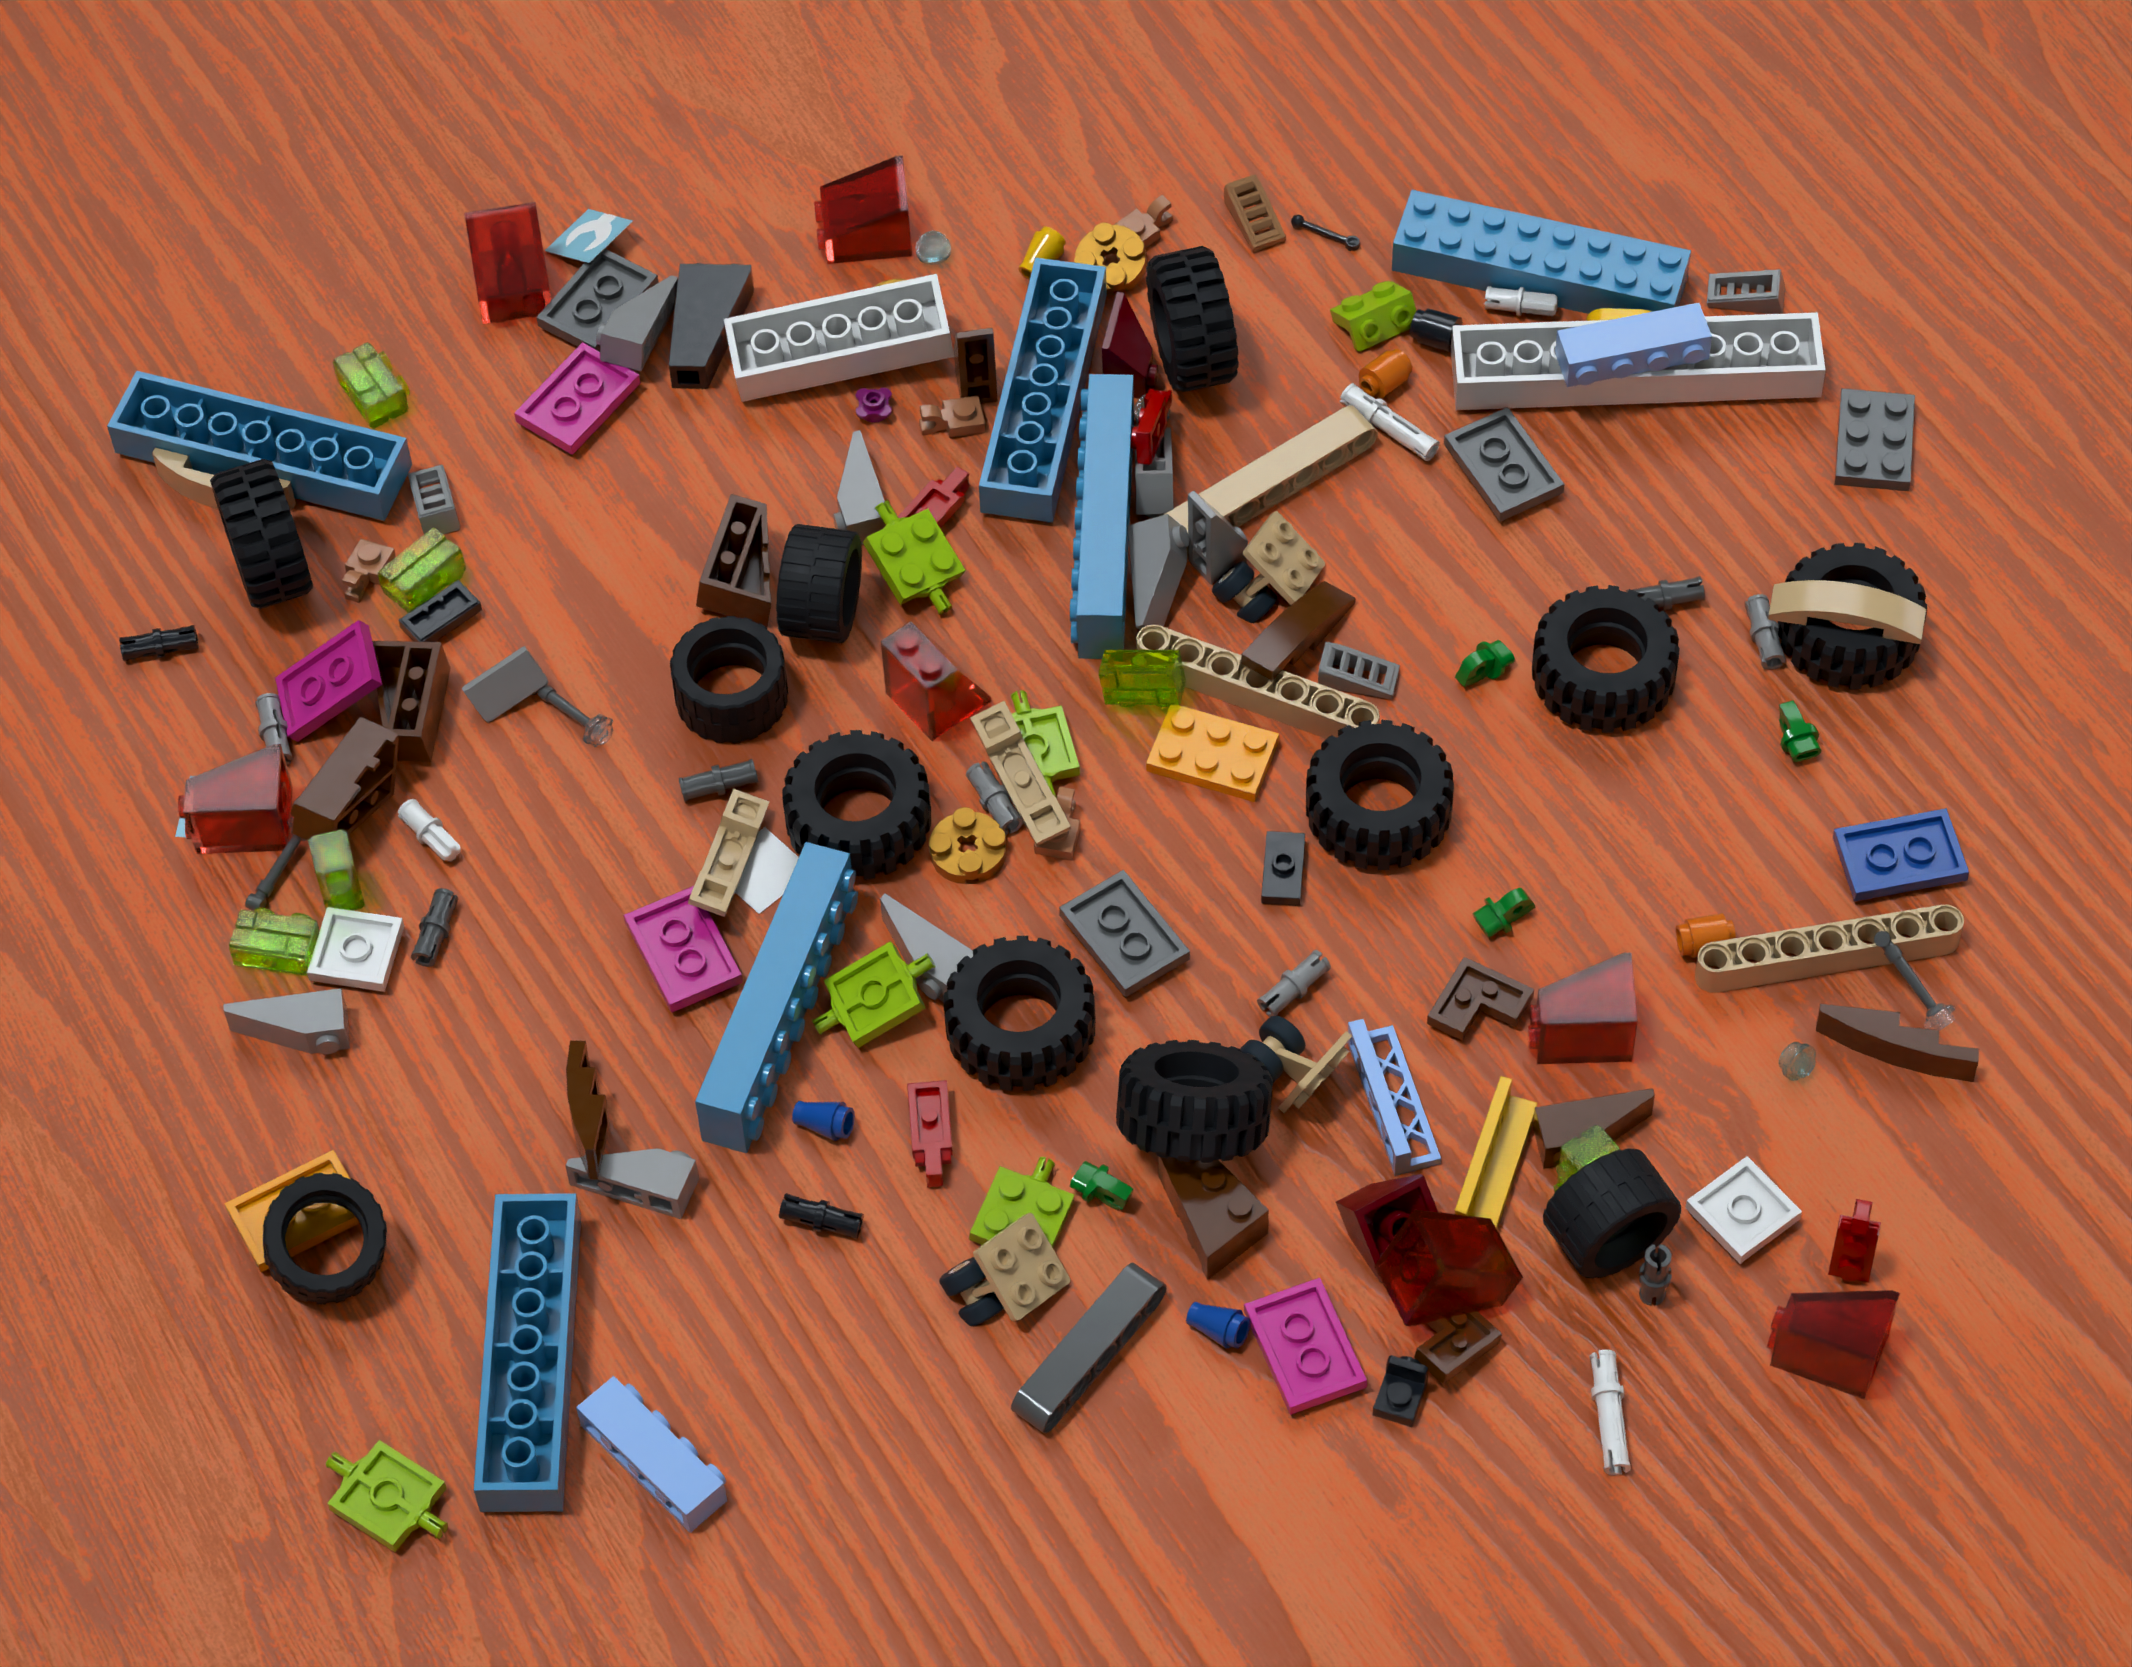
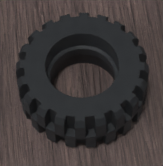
M1199 246L1154 256L1147 263L1148 266L1146 267L1147 295L1155 340L1157 341L1158 352L1169 383L1173 389L1180 392L1230 383L1237 376V369L1239 368L1237 335L1228 290L1214 252L1209 248Z
M260 459L216 473L210 480L211 487L251 606L262 609L307 595L313 588L311 575L273 462Z
M1844 543L1831 545V549L1827 551L1824 547L1811 552V558L1807 556L1802 558L1795 565V570L1789 572L1785 582L1825 580L1868 586L1906 598L1925 608L1927 614L1926 594L1924 587L1920 583L1918 584V576L1911 568L1905 569V562L1896 555L1891 558L1886 555V550L1876 546L1873 550L1865 548L1863 543H1854L1853 546L1845 547ZM1807 617L1806 625L1778 621V636L1782 639L1781 647L1787 656L1792 655L1791 662L1800 671L1806 669L1808 677L1817 682L1820 679L1828 681L1827 685L1838 688L1839 685H1848L1849 689H1861L1862 685L1869 684L1871 688L1882 685L1884 678H1887L1888 681L1893 680L1901 674L1902 669L1910 666L1914 661L1915 653L1919 651L1920 644L1882 638L1884 629L1880 628L1852 630L1837 626L1829 620Z
M1598 585L1586 587V591L1583 593H1579L1576 590L1565 595L1564 602L1561 599L1554 602L1549 607V613L1543 614L1538 623V631L1535 632L1532 679L1535 681V690L1541 699H1545L1544 705L1553 714L1561 713L1560 719L1570 725L1575 722L1580 724V729L1592 731V728L1602 729V733H1613L1614 728L1622 727L1623 731L1636 728V722L1640 721L1644 724L1654 718L1655 711H1662L1668 703V697L1673 694L1680 648L1678 647L1679 637L1677 630L1672 626V620L1665 611L1658 612L1659 605L1650 598L1643 600L1640 598L1641 593L1629 589L1628 592L1619 590V586L1608 585V589H1599ZM1610 645L1625 650L1638 663L1622 672L1600 673L1584 667L1573 655L1589 646Z
M1371 720L1359 722V726L1353 729L1351 725H1348L1338 730V737L1331 735L1321 743V749L1315 751L1310 761V768L1307 770L1306 816L1309 818V827L1312 834L1319 837V844L1326 851L1335 850V858L1344 863H1347L1348 860L1354 861L1355 867L1367 869V866L1370 865L1378 866V870H1389L1390 865L1398 864L1399 868L1411 865L1412 858L1414 857L1417 860L1423 859L1430 854L1431 847L1435 848L1444 839V832L1449 829L1451 822L1454 791L1453 770L1451 764L1446 761L1445 752L1440 746H1433V739L1424 732L1418 735L1414 732L1415 727L1404 723L1400 727L1393 725L1392 720H1381V724H1371ZM1372 779H1385L1402 785L1414 797L1399 808L1375 811L1357 805L1345 793L1360 782Z
M850 730L851 734L841 736L840 732L828 735L829 740L823 743L821 740H818L809 746V753L806 754L803 751L794 760V767L788 769L785 776L782 800L787 834L790 836L791 845L796 853L801 854L805 842L850 853L852 870L856 871V876H864V880L874 879L875 874L884 872L887 875L896 871L898 863L907 864L914 858V850L918 851L922 848L926 841V833L930 831L931 827L930 790L924 766L919 764V759L912 750L907 748L904 751V744L892 737L889 741L885 740L882 733L871 731V735L862 734V730ZM856 789L878 792L891 801L889 806L880 814L862 821L841 820L831 816L824 810L826 804L837 795Z
M1016 936L1017 940L1006 941V937L995 939L992 946L987 947L985 944H982L973 949V957H963L957 964V972L955 971L950 974L943 1002L946 1035L950 1043V1050L955 1059L961 1060V1067L969 1075H974L977 1072L978 1081L988 1086L995 1082L999 1083L1000 1089L1012 1091L1013 1086L1023 1087V1091L1035 1090V1085L1041 1083L1048 1087L1057 1083V1076L1060 1074L1063 1077H1067L1076 1070L1075 1061L1078 1063L1083 1062L1089 1053V1045L1094 1041L1096 1023L1093 984L1090 976L1085 974L1083 964L1077 958L1071 960L1070 951L1058 945L1055 949L1051 947V941L1043 938H1038L1036 942L1030 941L1028 936ZM1014 995L1035 996L1046 1001L1056 1010L1053 1017L1045 1024L1024 1032L1000 1029L984 1017L986 1011L993 1004L1003 998Z
M1170 1040L1164 1044L1152 1043L1147 1045L1145 1049L1140 1047L1135 1050L1121 1065L1119 1070L1116 1124L1128 1142L1132 1145L1137 1144L1140 1150L1147 1153L1150 1151L1154 1152L1158 1157L1166 1159L1168 1157L1178 1158V1161L1184 1162L1200 1160L1201 1163H1209L1219 1159L1222 1161L1233 1160L1234 1156L1243 1157L1252 1150L1255 1151L1268 1136L1273 1079L1262 1061H1258L1250 1053H1242L1241 1049L1233 1046L1228 1048L1221 1046V1043H1201L1199 1040H1188V1042Z

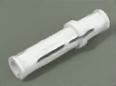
M1354 383L1348 385L1340 397L1341 404L1356 407L1373 426L1387 433L1423 460L1429 461L1434 457L1439 449L1438 445L1440 442L1387 407V403L1381 398L1375 399Z
M1599 1350L1600 1359H1598L1596 1352L1590 1355L1594 1380L1591 1397L1597 1405L1604 1472L1609 1475H1621V1466L1625 1473L1631 1470L1621 1401L1625 1396L1624 1387L1619 1384L1616 1352L1612 1350Z

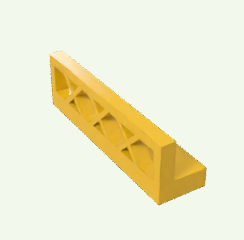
M1500 1076L1454 1213L1453 1234L1490 1245L1493 1243L1534 1120L1535 1107L1538 1104L1534 1101L1512 1096V1079Z

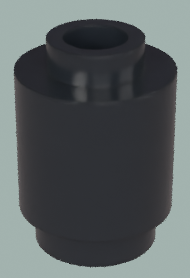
M1430 308L1425 311L1419 309L1412 319L1410 336L1416 338L1420 344L1451 352L1452 325H1463L1461 317Z

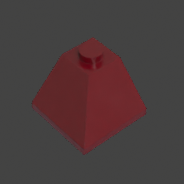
M1117 292L1102 345V374L1133 375L1134 398L1144 399L1148 393L1149 386L1156 385L1159 366L1153 364V349L1125 294Z
M1422 1174L1372 1183L1336 1201L1350 1239L1381 1283L1452 1247L1425 1177Z

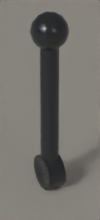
M1298 214L1294 215L1291 219V224L1295 228L1303 227L1345 244L1346 249L1349 251H1355L1359 248L1360 241L1356 236H1342L1305 221L1304 217Z

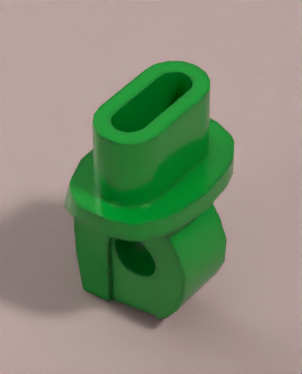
M1500 640L1492 643L1483 641L1477 645L1475 652L1468 655L1462 661L1455 678L1464 687L1474 684L1485 677L1495 679L1504 674L1505 667L1515 662V657Z
M1794 700L1779 704V723L1784 734L1780 743L1782 750L1789 752L1794 762L1819 755L1821 748L1817 742L1819 738L1817 728L1811 723H1805Z
M1517 888L1505 894L1496 903L1490 897L1486 898V905L1472 914L1483 932L1490 938L1501 930L1505 933L1512 930L1510 923L1521 918L1536 906L1522 888Z
M1084 1161L1073 1176L1070 1187L1082 1193V1199L1087 1203L1094 1197H1097L1107 1206L1122 1210L1131 1198L1134 1189L1109 1175L1108 1166L1103 1164L1097 1167Z

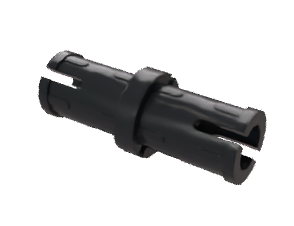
M195 625L161 631V628L152 629V633L119 638L123 661L157 655V658L166 657L165 653L199 648Z
M785 1193L780 1206L779 1218L812 1226L813 1231L820 1233L823 1230L857 1239L861 1231L864 1214L830 1206L829 1201L822 1199L820 1202Z

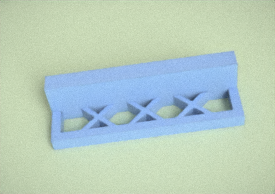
M1364 1019L1348 1022V1032L1352 1037L1347 1043L1394 1176L1441 1164V1156L1393 1025L1368 1031ZM1388 1040L1391 1051L1385 1060L1377 1057L1372 1043ZM1386 1071L1402 1079L1403 1084L1397 1093L1388 1089L1384 1078ZM1406 1092H1407L1408 1098L1403 1097ZM1398 1104L1414 1112L1415 1118L1409 1127L1400 1122L1396 1111ZM1417 1126H1419L1421 1132L1415 1130ZM1412 1138L1426 1145L1429 1154L1411 1158V1150L1408 1145L1409 1139Z

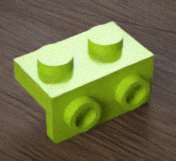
M1385 281L1374 285L1371 291L1360 296L1355 295L1345 298L1340 305L1330 309L1333 322L1350 332L1354 349L1361 352L1409 330L1416 313V307L1412 292L1393 281Z

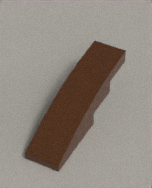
M1326 581L1322 582L1300 597L1263 630L1241 654V664L1273 681L1288 663L1294 666L1308 648L1314 651L1355 604L1356 598Z
M1820 1004L1816 1031L1854 1051L1894 1066L1931 1076L1974 1082L1979 1060V1048L1939 1044L1940 1030L1899 1026L1900 1012Z
M570 1041L566 1075L567 1097L578 1153L591 1180H598L610 1127L606 1096L600 1095L596 1068L590 1067L586 1041Z

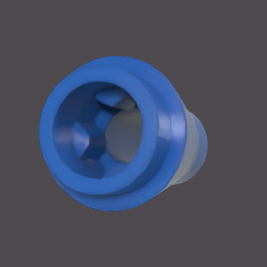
M798 1101L793 1109L792 1120L794 1124L804 1126L837 1141L839 1138L847 1139L850 1136L854 1126L855 1112L853 1108L847 1107L845 1102Z
M1194 1302L1190 1306L1186 1317L1187 1325L1195 1327L1226 1349L1231 1346L1235 1348L1241 1347L1250 1329L1249 1317L1244 1316L1243 1312L1238 1309Z

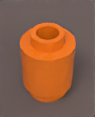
M1399 349L1385 351L1360 369V388L1375 399H1383L1408 380L1409 374L1412 372L1410 359Z
M1723 913L1685 919L1684 924L1676 925L1675 928L1677 946L1681 956L1690 955L1691 958L1697 957L1700 948L1705 944L1736 938L1733 921L1726 920Z

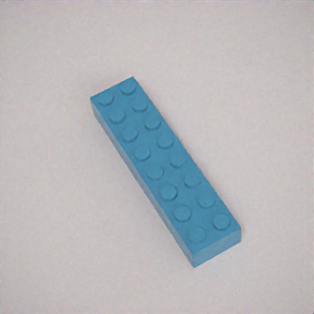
M1411 190L1393 241L1392 271L1486 291L1488 286L1519 290L1520 287H1524L1525 291L1555 294L1558 298V307L1587 314L1600 308L1645 309L1653 312L1679 307L1688 279L1691 250Z
M1035 257L980 478V513L1053 522L1081 406V389H1085L1107 296L1106 267Z
M140 371L135 372L107 425L115 453L155 463L152 452L156 447L187 455L193 470L212 475L260 459L270 460L274 464L279 479L291 482L296 499L385 521L412 466L408 443L405 437Z
M1089 374L1088 389H1081L1082 418H1080L1079 440H1081L1080 448H1078L1079 477L1076 480V500L1078 501L1077 507H1075L1076 538L1073 539L1074 568H1072L1071 576L1073 596L1070 599L1071 643H1078V658L1124 659L1129 548L1128 525H1130L1133 449L1131 448V433L1134 427L1133 375Z
M805 842L695 1100L702 1141L747 1153L752 1140L757 1141L764 1125V1118H762L766 1107L771 1108L777 1096L778 1085L776 1082L779 1075H785L789 1068L792 1044L794 1041H800L804 1031V1015L807 1009L812 1010L818 997L817 984L820 977L827 976L832 961V955H830L834 945H840L845 931V923H843L847 913L852 914L857 904L858 891H854L856 871L851 868L850 853Z
M576 1193L495 1194L474 1493L480 1512L563 1511L581 1213Z

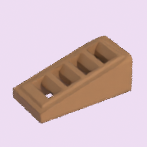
M1251 175L1225 185L1224 203L1253 252L1286 241L1285 233L1256 175ZM1255 204L1257 205V206H1254V207H1252V208H1249V209L1244 210V208H1247V207H1249V206H1252V205H1255ZM1260 217H1264V218L1259 219V220H1256V221H1254V222H1251V223L1249 222V221H1251V220H1254V219H1257V218H1260ZM1268 227L1271 229L1258 235L1254 233Z

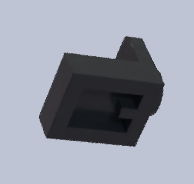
M1390 1355L1386 1363V1374L1373 1407V1416L1413 1427L1427 1387L1428 1367L1412 1357L1402 1356L1399 1358Z

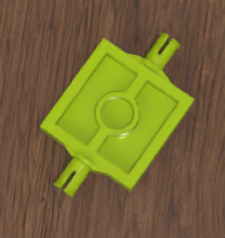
M888 500L878 504L875 510L886 526L882 530L867 536L863 544L897 601L902 605L914 598L929 597L939 615L949 611L953 606L950 604L942 588L946 583L961 577L966 570L929 509L910 517L898 518Z
M1020 690L1019 699L1018 692L1016 691L1011 695L1016 711L1012 713V716L1046 783L1057 799L1052 782L1080 775L1079 762L1062 705L1047 709H1031L1027 693Z
M890 941L823 980L831 995L832 1009L813 1019L812 1022L819 1034L841 1023L847 1029L852 1042L859 1048L926 1009L917 991L916 978L936 966L928 953L907 964L902 960L897 947Z
M1040 1157L1032 1176L1022 1175L1000 1166L972 1226L969 1240L983 1245L1024 1214L1032 1213L1053 1248L1072 1207L1075 1196L1072 1193L1051 1186L1047 1182L1055 1163L1048 1159L1045 1166L1046 1157Z
M379 1440L365 1457L354 1464L337 1452H333L331 1454L332 1458H328L326 1467L343 1477L341 1487L327 1503L330 1511L384 1546L396 1552L410 1533L418 1527L424 1528L438 1539L443 1536L442 1532H446L448 1523L430 1513L432 1506L447 1489L445 1481Z

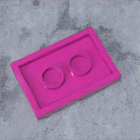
M582 342L514 413L515 420L520 425L573 455L640 385L639 374L627 367L601 361L600 352Z
M360 620L356 621L275 677L283 718L287 721L288 725L286 732L289 738L299 742L382 685L369 625Z
M694 886L623 915L625 924L671 1013L743 983L742 974L709 911L688 904Z
M1320 1278L1244 1304V1313L1250 1319V1327L1290 1415L1367 1388V1379Z

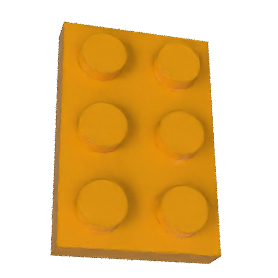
M1171 703L1147 759L1146 771L1255 802L1278 746L1279 733Z
M334 1150L224 1203L231 1220L260 1272L269 1269L264 1259V1219L268 1215L270 1204L273 1199L275 1200L279 1196L280 1191L284 1187L293 1184L296 1179L303 1176L304 1178L312 1176L314 1173H336L350 1179ZM318 1203L307 1206L296 1213L288 1225L285 1238L290 1257H293L359 1224V1221L352 1212L336 1204Z

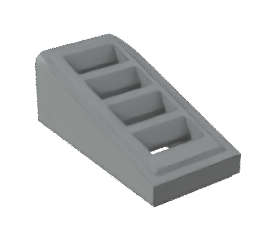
M1781 269L1709 274L1707 306L1759 313H1783L1785 283ZM1721 286L1727 287V295H1720ZM1736 288H1742L1741 294H1736ZM1751 289L1757 290L1756 293H1751Z
M438 465L409 473L408 478L424 536L432 538L459 530L460 524L444 466ZM440 482L439 484H436V485H432V486H428V487L419 489V487H423V486H427V485H431V484Z
M1325 642L1318 671V683L1335 690L1392 700L1400 665L1340 644ZM1333 665L1339 666V669L1333 668ZM1348 668L1355 669L1354 675L1347 673ZM1364 670L1370 671L1369 679L1362 678ZM1379 673L1386 674L1383 685L1376 683Z

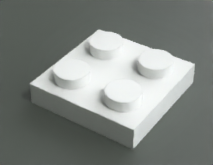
M327 907L307 970L309 981L385 992L404 930L403 918Z
M1748 1156L1686 1201L1685 1207L1739 1264L1799 1221L1802 1211Z

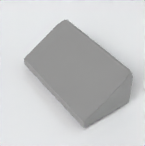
M524 646L464 685L462 690L481 717L488 723L545 686L549 681L538 662Z

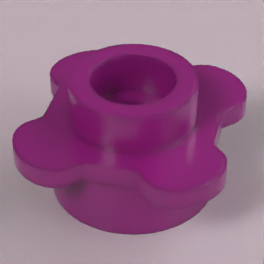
M884 387L879 390L859 389L856 392V399L859 401L856 415L872 423L880 422L889 417L892 413V408L889 406V399L892 397L891 391Z

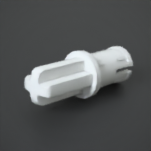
M1488 286L1486 289L1485 299L1487 301H1485V309L1513 311L1516 312L1517 316H1521L1522 313L1548 316L1556 314L1558 298L1555 294L1525 291L1524 287H1520L1519 290Z
M416 799L407 800L398 810V817L416 833L417 840L421 844H427L442 860L453 861L461 852V848L442 828V821L439 818H433Z

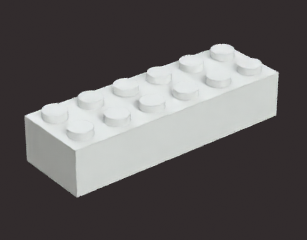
M937 274L724 319L741 402L954 357Z

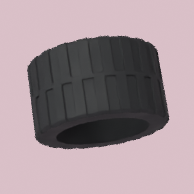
M796 524L792 527L784 546L777 588V624L782 636L840 644L847 640L856 614L862 571V544L860 536L856 531Z
M716 617L693 626L694 628L689 632L687 631L681 637L679 643L675 645L673 657L670 660L675 703L681 720H684L686 726L691 731L699 734L700 737L719 743H740L744 740L757 738L763 732L766 733L775 722L780 720L788 702L784 654L777 637L769 632L767 627L761 623L758 624L752 619L745 617ZM729 665L745 666L762 675L751 687L733 694H716L706 691L697 685L707 673Z
M1629 1148L1603 1155L1569 1177L1555 1191L1552 1198L1549 1199L1546 1209H1544L1543 1223L1581 1276L1592 1279L1603 1278L1618 1273L1644 1258L1647 1248L1655 1244V1248L1658 1247L1672 1232L1675 1224H1677L1682 1206L1646 1155L1639 1149Z
M314 1173L312 1176L305 1178L303 1176L296 1179L293 1184L284 1187L275 1200L273 1199L269 1206L268 1215L264 1219V1259L270 1269L271 1276L289 1295L291 1293L304 1302L310 1301L326 1305V1303L343 1302L351 1296H356L362 1292V1289L367 1284L370 1285L374 1280L375 1274L381 1268L387 1234L383 1210L368 1189L362 1187L358 1181L352 1178H345L341 1174ZM331 1203L342 1206L352 1212L361 1225L364 1239L362 1250L356 1261L342 1272L332 1275H317L307 1272L297 1266L288 1253L285 1238L290 1221L300 1210L313 1204Z

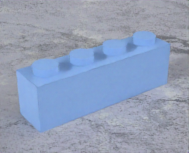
M1694 303L1557 330L1555 355L1567 387L1589 385L1596 381L1624 378L1632 374L1660 371L1667 367L1695 364L1702 360H1707L1710 355L1712 335L1700 303Z
M611 1377L576 1407L580 1425L691 1533L727 1502L724 1486L726 1483L725 1477L716 1466L711 1463L706 1466L697 1457L699 1454L696 1448L687 1438L681 1437L678 1439L670 1431L671 1426L659 1411L654 1410L651 1413L642 1404L644 1402L642 1396L631 1384L627 1383L624 1386L616 1377Z

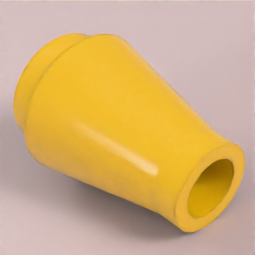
M1046 226L1040 231H1036L1023 262L1018 268L1019 272L1030 280L1035 257L1057 260L1064 253L1063 247L1066 245L1064 237L1056 230Z

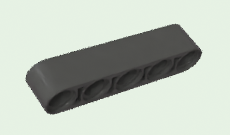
M1135 1263L1128 1264L1020 1388L1013 1399L1011 1410L1043 1433L1050 1432L1158 1307L1166 1293V1284Z

